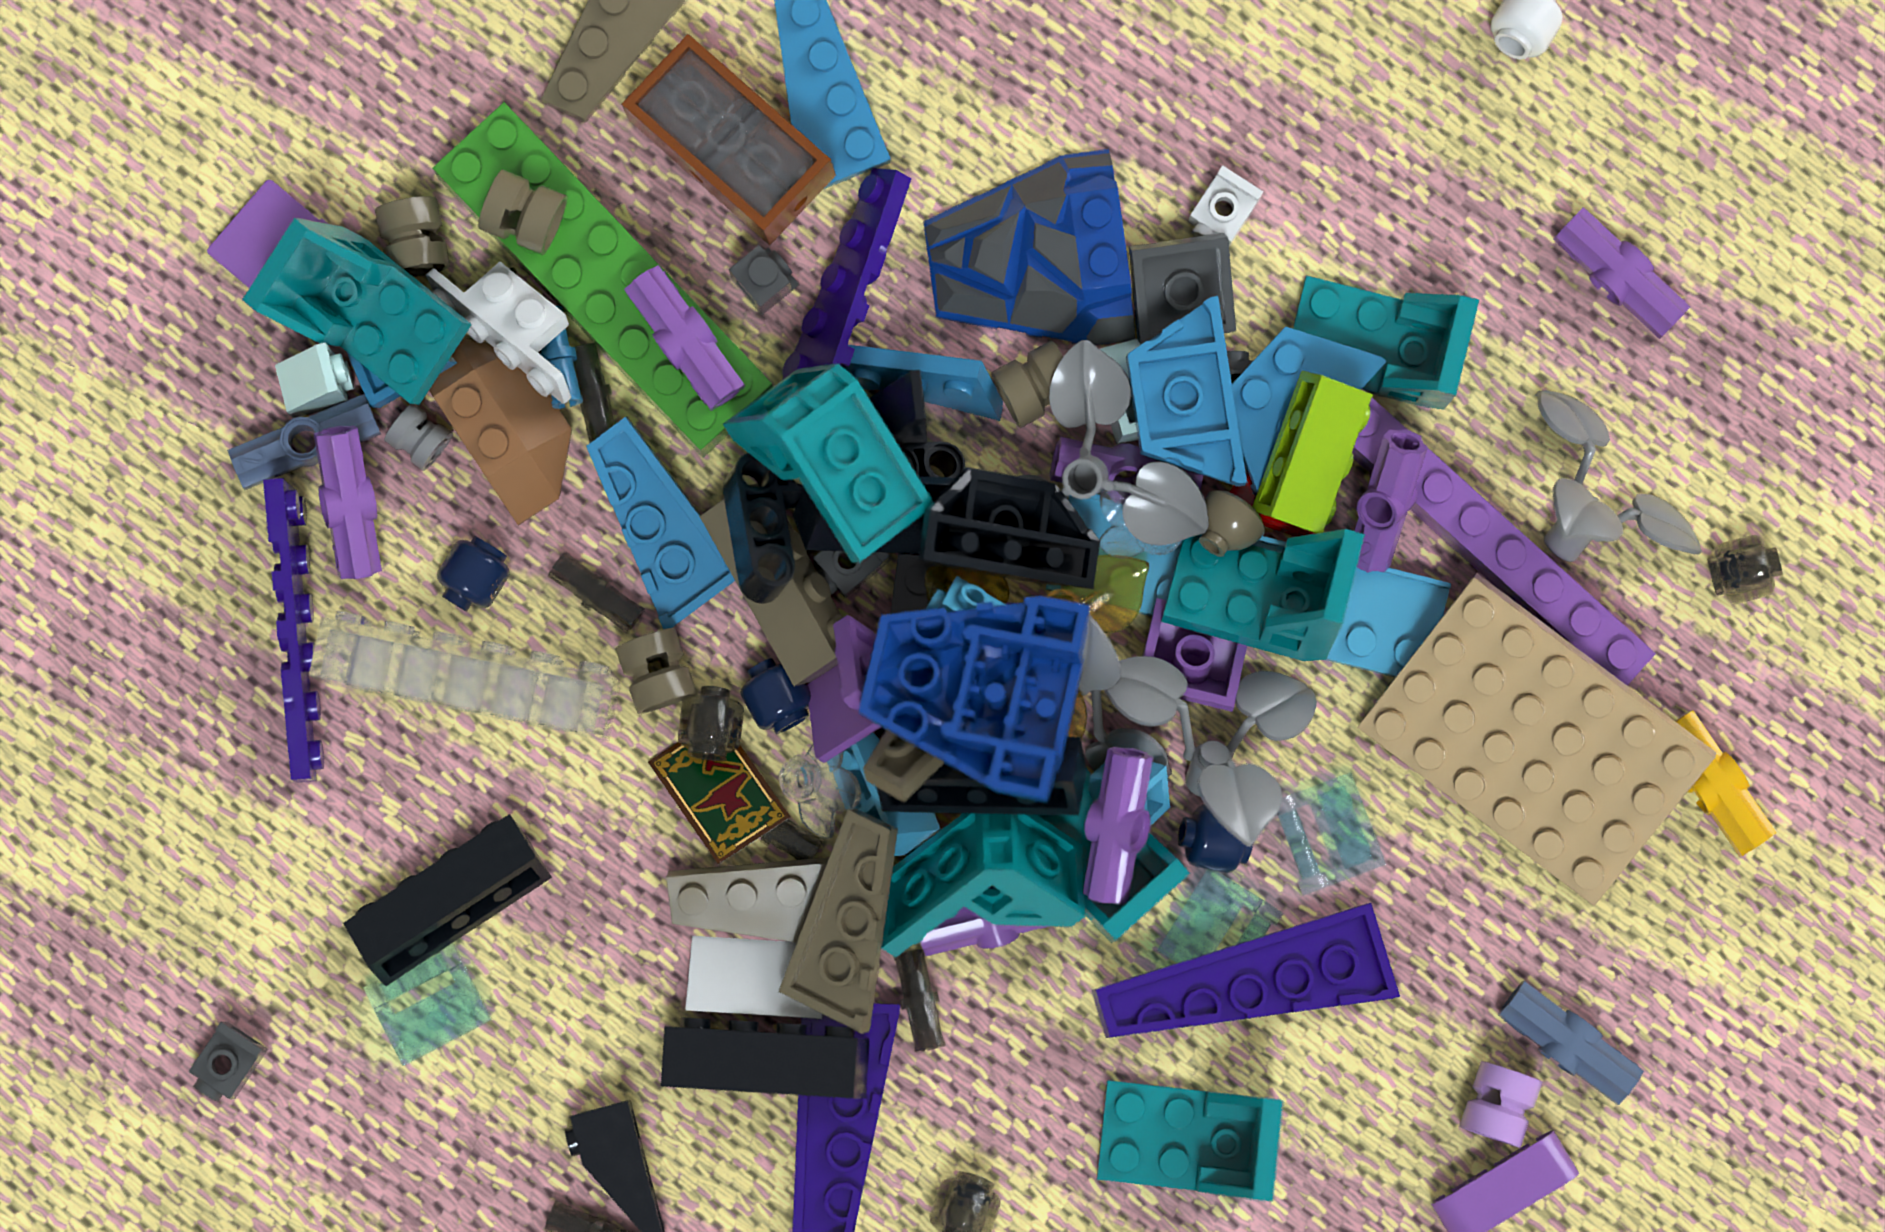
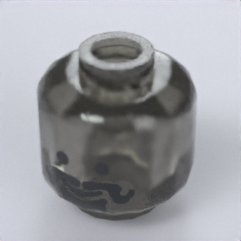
M1758 535L1721 542L1715 548L1714 557L1707 559L1716 595H1724L1727 601L1732 604H1739L1772 595L1775 590L1774 577L1783 575L1777 547L1767 549L1764 540Z
M702 686L700 694L688 696L683 700L678 741L688 749L687 755L690 757L709 761H724L727 754L739 749L744 707L735 699L729 698L730 690L717 686Z
M957 1172L956 1177L943 1180L929 1215L931 1225L939 1232H992L1001 1207L1000 1197L993 1191L994 1184L981 1176L968 1172Z

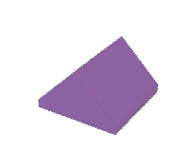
M1157 598L1142 656L1165 660L1179 669L1187 680V689L1180 698L1181 700L1233 712L1247 646L1161 622L1167 600Z

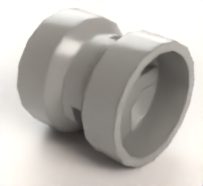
M410 404L394 421L384 441L395 450L404 449L410 454L411 462L422 471H425L447 447L453 433L442 424H433L427 420V413L417 404Z

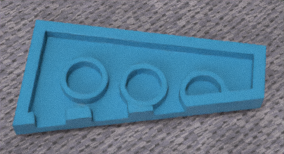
M774 0L791 124L831 159L836 176L825 188L871 171L872 168H879L891 163V158L827 0Z

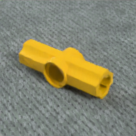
M1694 710L1677 719L1676 723L1716 752L1715 759L1688 792L1694 791L1700 799L1696 802L1698 807L1706 815L1713 817L1738 856L1741 857L1769 840L1777 832L1747 790L1750 786L1741 768L1727 752H1722Z

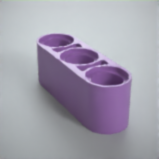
M1552 1130L1536 1138L1537 1142L1531 1146L1526 1144L1494 1164L1495 1168L1490 1171L1485 1169L1453 1188V1193L1447 1197L1443 1194L1435 1199L1431 1205L1447 1232H1487L1577 1177L1579 1171L1555 1131Z

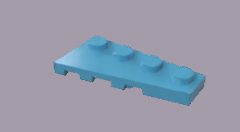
M626 416L586 447L609 502L616 513L628 547L632 551L640 570L641 578L648 594H650L664 630L678 624L735 580L700 518L701 514Z

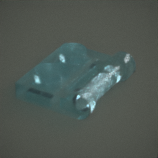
M1351 772L1282 798L1281 806L1276 816L1280 820L1302 880L1298 884L1303 896L1386 865ZM1308 804L1333 866V869L1320 873L1296 810Z
M1206 869L1156 951L1173 962L1179 963L1216 951L1242 907L1253 912L1254 916L1237 944L1264 936L1271 924L1277 926L1283 913L1221 873Z
M454 942L386 987L383 983L380 984L378 980L364 986L365 993L402 1066L412 1063L493 1020ZM448 970L450 971L455 981L454 984L396 1014L394 1013L389 1001Z

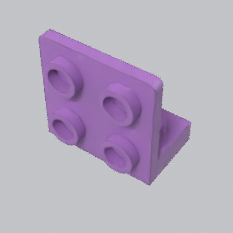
M266 180L208 247L207 252L220 265L250 288L294 218L328 223L322 218L319 220L275 182Z
M846 615L833 624L836 642L835 656L838 660V665L807 685L811 693L809 712L815 758L822 763L832 759L881 727L861 716L858 712L876 633L850 615Z

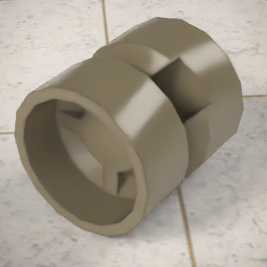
M502 169L495 177L480 213L478 228L502 239H506L512 234L516 236L519 246L544 255L551 246L562 221L567 205V195L542 185L532 190L530 189L528 179Z
M418 196L385 203L375 209L380 237L389 242L383 249V253L413 277L423 276L433 268L440 272L450 266L445 239L436 234V231L442 226L436 197Z
M1052 340L1028 352L1026 363L1022 364L1017 360H1013L991 372L995 386L1019 428L1043 417L1045 406L1050 405L1051 381L1058 364L1063 358L1062 353Z
M675 628L649 633L615 648L624 675L633 677L634 681L629 686V691L637 714L652 712L684 701L697 694L689 668L679 664V660L684 653ZM659 660L663 669L649 673L647 664Z

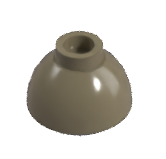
M1223 490L1210 491L1207 494L1205 502L1208 510L1209 526L1207 531L1199 538V542L1207 551L1222 557L1226 551H1237L1251 546L1264 535L1265 528L1262 518L1246 501Z

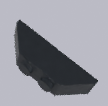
M965 468L925 509L918 560L939 567L1019 581L1094 589L1100 539L1092 529L1087 528L1079 513L1055 483L975 468Z

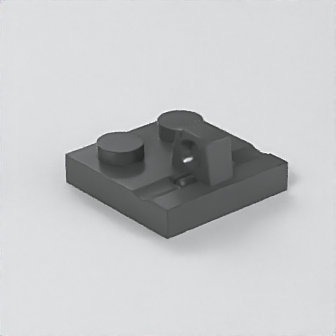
M1225 233L1128 246L1136 332L1140 345L1145 341L1151 340L1167 326L1178 319L1180 320L1202 305L1204 301L1214 296L1219 298L1224 333L1236 332L1229 241Z

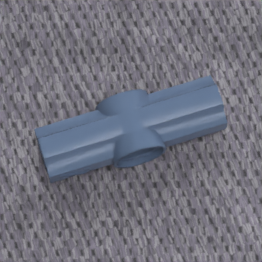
M363 394L309 417L293 418L284 427L227 451L243 489L247 490L262 484L264 479H274L298 468L315 466L319 463L316 446L313 450L304 454L293 451L292 441L302 431L317 433L330 427L355 425L360 435V443L381 435V432L366 396Z
M1522 981L1498 1013V1016L1504 1022H1507L1520 1034L1539 1046L1538 1051L1546 1058L1550 1059L1551 1057L1559 1063L1558 1067L1572 1076L1577 1074L1616 1105H1620L1631 1093L1644 1072L1636 1063L1602 1040L1603 1035L1591 1024L1570 1010L1565 1012L1525 981Z

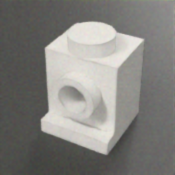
M1222 165L1189 217L1188 222L1195 226L1192 233L1196 237L1225 233L1230 247L1260 201L1263 191ZM1219 201H1227L1231 204L1233 212L1228 216H1221L1216 212L1215 204Z

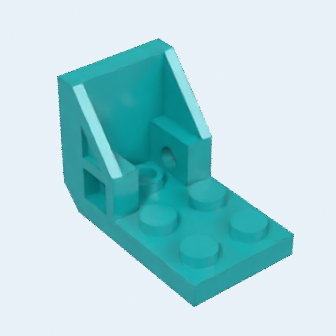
M299 218L292 220L242 299L256 312L320 344L326 342L327 345L343 348L407 402L420 405L472 325L367 239L343 226Z
M1306 276L1293 329L1383 357L1387 362L1362 388L1366 392L1425 408L1445 409L1457 394L1479 299L1463 295L1405 293L1402 299Z
M839 364L797 369L723 423V426L735 443L782 480L799 479L852 562H861L925 513V509L933 502L857 379Z
M1341 529L1288 538L1282 553L1251 545L1237 551H1226L1222 557L1210 553L1201 545L1199 538L1202 534L1186 538L1182 541L1161 622L1301 661L1327 659L1343 624L1365 534Z
M1088 769L1079 816L1037 815L1082 845L1084 884L1092 841L1086 838L1085 822L1092 805V797L1088 789L1090 775L1092 774ZM1149 832L1145 845L1141 851L1136 853L1128 902L1124 904L1101 903L1088 899V896L1085 895L1086 917L1113 943L1182 882L1190 872Z
M962 813L893 866L881 949L896 958L912 945L920 943L929 932L945 920L953 918L964 906L993 925L1074 926L1086 917L1085 894H1083L1082 845L1037 815ZM990 886H994L996 889H988V888H989Z
M1107 1080L1097 1180L1194 1190L1202 1193L1273 1202L1283 1100Z

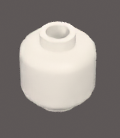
M1503 0L1492 18L1490 28L1495 38L1496 46L1507 56L1519 60L1538 57L1548 49L1560 29L1563 15L1556 0Z

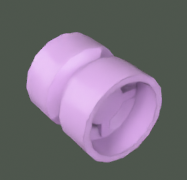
M1481 1061L1472 1086L1478 1095L1476 1099L1467 1101L1459 1127L1521 1148L1529 1121L1524 1116V1112L1534 1108L1542 1081L1492 1063Z

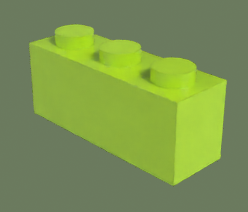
M1301 370L1252 507L1260 514L1314 533H1323L1325 526L1334 517L1337 506L1335 498L1341 481L1351 470L1353 464L1352 451L1358 434L1368 423L1370 417L1369 404L1373 394L1323 375Z

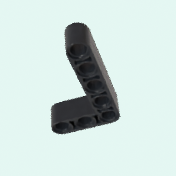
M949 442L898 444L914 472L919 477H940L931 470L930 465L939 468L943 472L944 478H956L965 469V459L962 452ZM747 452L738 459L723 482V496L740 589L747 599L755 603L765 604L772 602L780 595L795 573V560L786 509L796 508L804 486L793 479L782 480ZM742 475L754 478L759 487H752L747 484ZM750 521L762 524L767 534L756 531ZM758 567L770 570L776 581L764 578L759 572Z

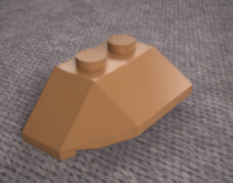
M462 339L452 354L457 364L440 373L429 391L519 526L560 498L572 428L560 410L552 407L551 396L544 397L538 393L528 381L526 373L520 368L516 367L514 370H511L504 365L495 354L493 346L488 342L478 343L475 340Z

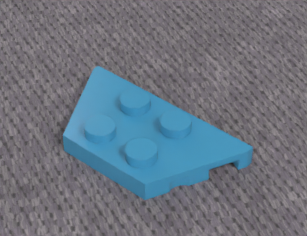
M1214 296L1204 301L1202 305L1180 320L1178 319L1167 326L1151 340L1145 341L1129 352L1126 356L1140 454L1239 487L1247 484L1219 298Z
M1285 326L1232 383L1243 459L1253 483L1250 487L1255 496L1259 490L1301 370L1323 375L1361 390L1387 362L1383 357Z

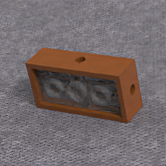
M689 34L680 41L621 104L628 120L769 246L836 176L832 161L826 154Z

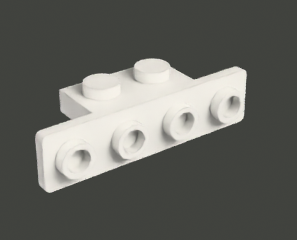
M501 262L497 263L465 292L434 268L426 274L432 292L472 324L467 333L476 342L482 343L484 340L494 347V352L502 363L511 370H514L516 367L520 368L526 373V377L533 388L542 396L547 397L551 394L562 404H565L572 398L562 372L538 353L569 326L565 313Z

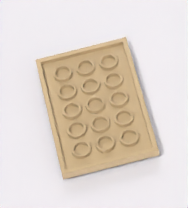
M1478 573L1470 580L1357 727L1593 906L1601 899L1716 756L1714 750Z

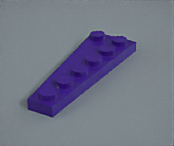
M872 168L870 175L863 180L858 192L859 201L853 215L841 230L839 237L840 245L835 257L821 277V289L814 306L803 319L801 326L802 334L797 346L784 363L782 380L801 368L839 364L842 367L850 366L855 349L848 346L853 327L865 321L870 305L867 304L864 294L867 285L876 281L880 276L887 248L892 239L912 178L897 170Z
M264 479L263 488L268 541L272 542L274 554H280V563L274 565V571H271L273 591H275L277 602L284 603V612L278 613L276 627L281 652H287L288 658L287 662L281 663V680L291 780L297 783L317 781L316 770L324 769V749L322 740H314L313 721L321 719V706L318 691H310L309 672L317 671V652L315 643L307 642L306 623H313L314 621L311 593L303 594L302 574H310L308 545H300L299 526L307 524L306 503L304 496H298L297 490L285 479Z
M1371 903L1353 907L1091 990L1105 1038L1400 997Z
M874 1003L870 1032L861 1034L855 1031L854 1038L870 1039L866 1099L798 1095L793 1232L855 1231L900 1013V1004ZM823 1014L822 1019L801 1018V1024L807 1025L806 1035L824 1036L825 1026L847 1027Z

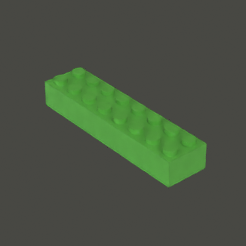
M505 102L432 168L437 178L478 221L489 189L495 177L502 169L528 179L530 189L532 190L542 185L567 195V205L562 221L551 246L544 255L519 246L516 236L512 234L506 239L495 235L492 236L555 303L563 307V311L703 458L729 434L723 423L773 387L768 378L665 271L688 307L693 306L708 325L718 341L715 344L745 384V388L734 398L710 411L692 388L682 370H676L652 336L653 330L624 291L635 278L659 264Z

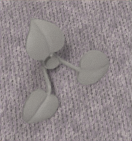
M1088 340L1079 341L1063 356L1051 381L1049 393L1052 412L1061 425L1075 428L1086 424L1085 438L1079 451L1080 458L1071 462L1066 467L1063 473L1064 488L1061 492L1066 498L1071 495L1078 499L1091 498L1103 489L1130 493L1131 495L1123 505L1124 523L1136 539L1150 545H1169L1205 533L1209 526L1205 499L1195 481L1183 469L1167 462H1150L1139 470L1136 485L1128 482L1109 480L1108 469L1101 459L1091 456V448L1096 432L1095 423L1109 425L1118 421L1124 415L1131 401V386L1126 372L1119 363L1101 351ZM1036 475L1017 476L1048 482L1046 479Z
M1538 390L1535 394L1538 397V407L1548 426L1564 439L1575 444H1582L1584 449V456L1575 479L1561 478L1553 486V504L1557 521L1544 536V542L1550 551L1565 561L1574 562L1592 540L1596 542L1617 541L1623 534L1622 523L1627 520H1635L1642 533L1653 541L1674 550L1699 555L1702 550L1692 527L1685 517L1667 501L1650 494H1638L1632 501L1634 508H1628L1619 515H1616L1609 506L1600 502L1597 497H1594L1582 485L1596 451L1595 445L1605 447L1610 441L1607 427L1598 414L1578 399L1559 392Z
M1089 616L1087 638L1083 651V671L1077 696H1084L1089 692L1092 693L1094 735L1098 741L1088 745L1085 756L1089 764L1096 771L1105 763L1108 748L1120 747L1148 752L1147 754L1153 757L1152 762L1167 766L1168 778L1172 775L1168 756L1164 748L1153 737L1140 730L1129 728L1116 729L1107 734L1103 728L1101 690L1110 689L1118 683L1121 675V665L1110 640L1094 618Z
M1137 656L1120 660L1121 675L1118 683L1110 689L1104 690L1114 707L1131 721L1150 727L1168 723L1174 718L1176 710L1179 712L1185 743L1183 757L1191 761L1185 776L1186 786L1192 793L1202 798L1214 817L1232 835L1248 847L1252 846L1264 828L1276 816L1282 802V790L1277 780L1260 766L1243 764L1236 767L1232 761L1233 755L1248 730L1255 724L1265 737L1274 741L1291 739L1302 733L1310 724L1316 710L1317 702L1313 690L1309 689L1305 683L1273 671L1251 673L1239 682L1235 701L1236 707L1248 718L1242 722L1229 744L1225 746L1218 741H1207L1196 748L1194 747L1188 705L1180 699L1187 689L1186 677L1175 666L1156 657Z

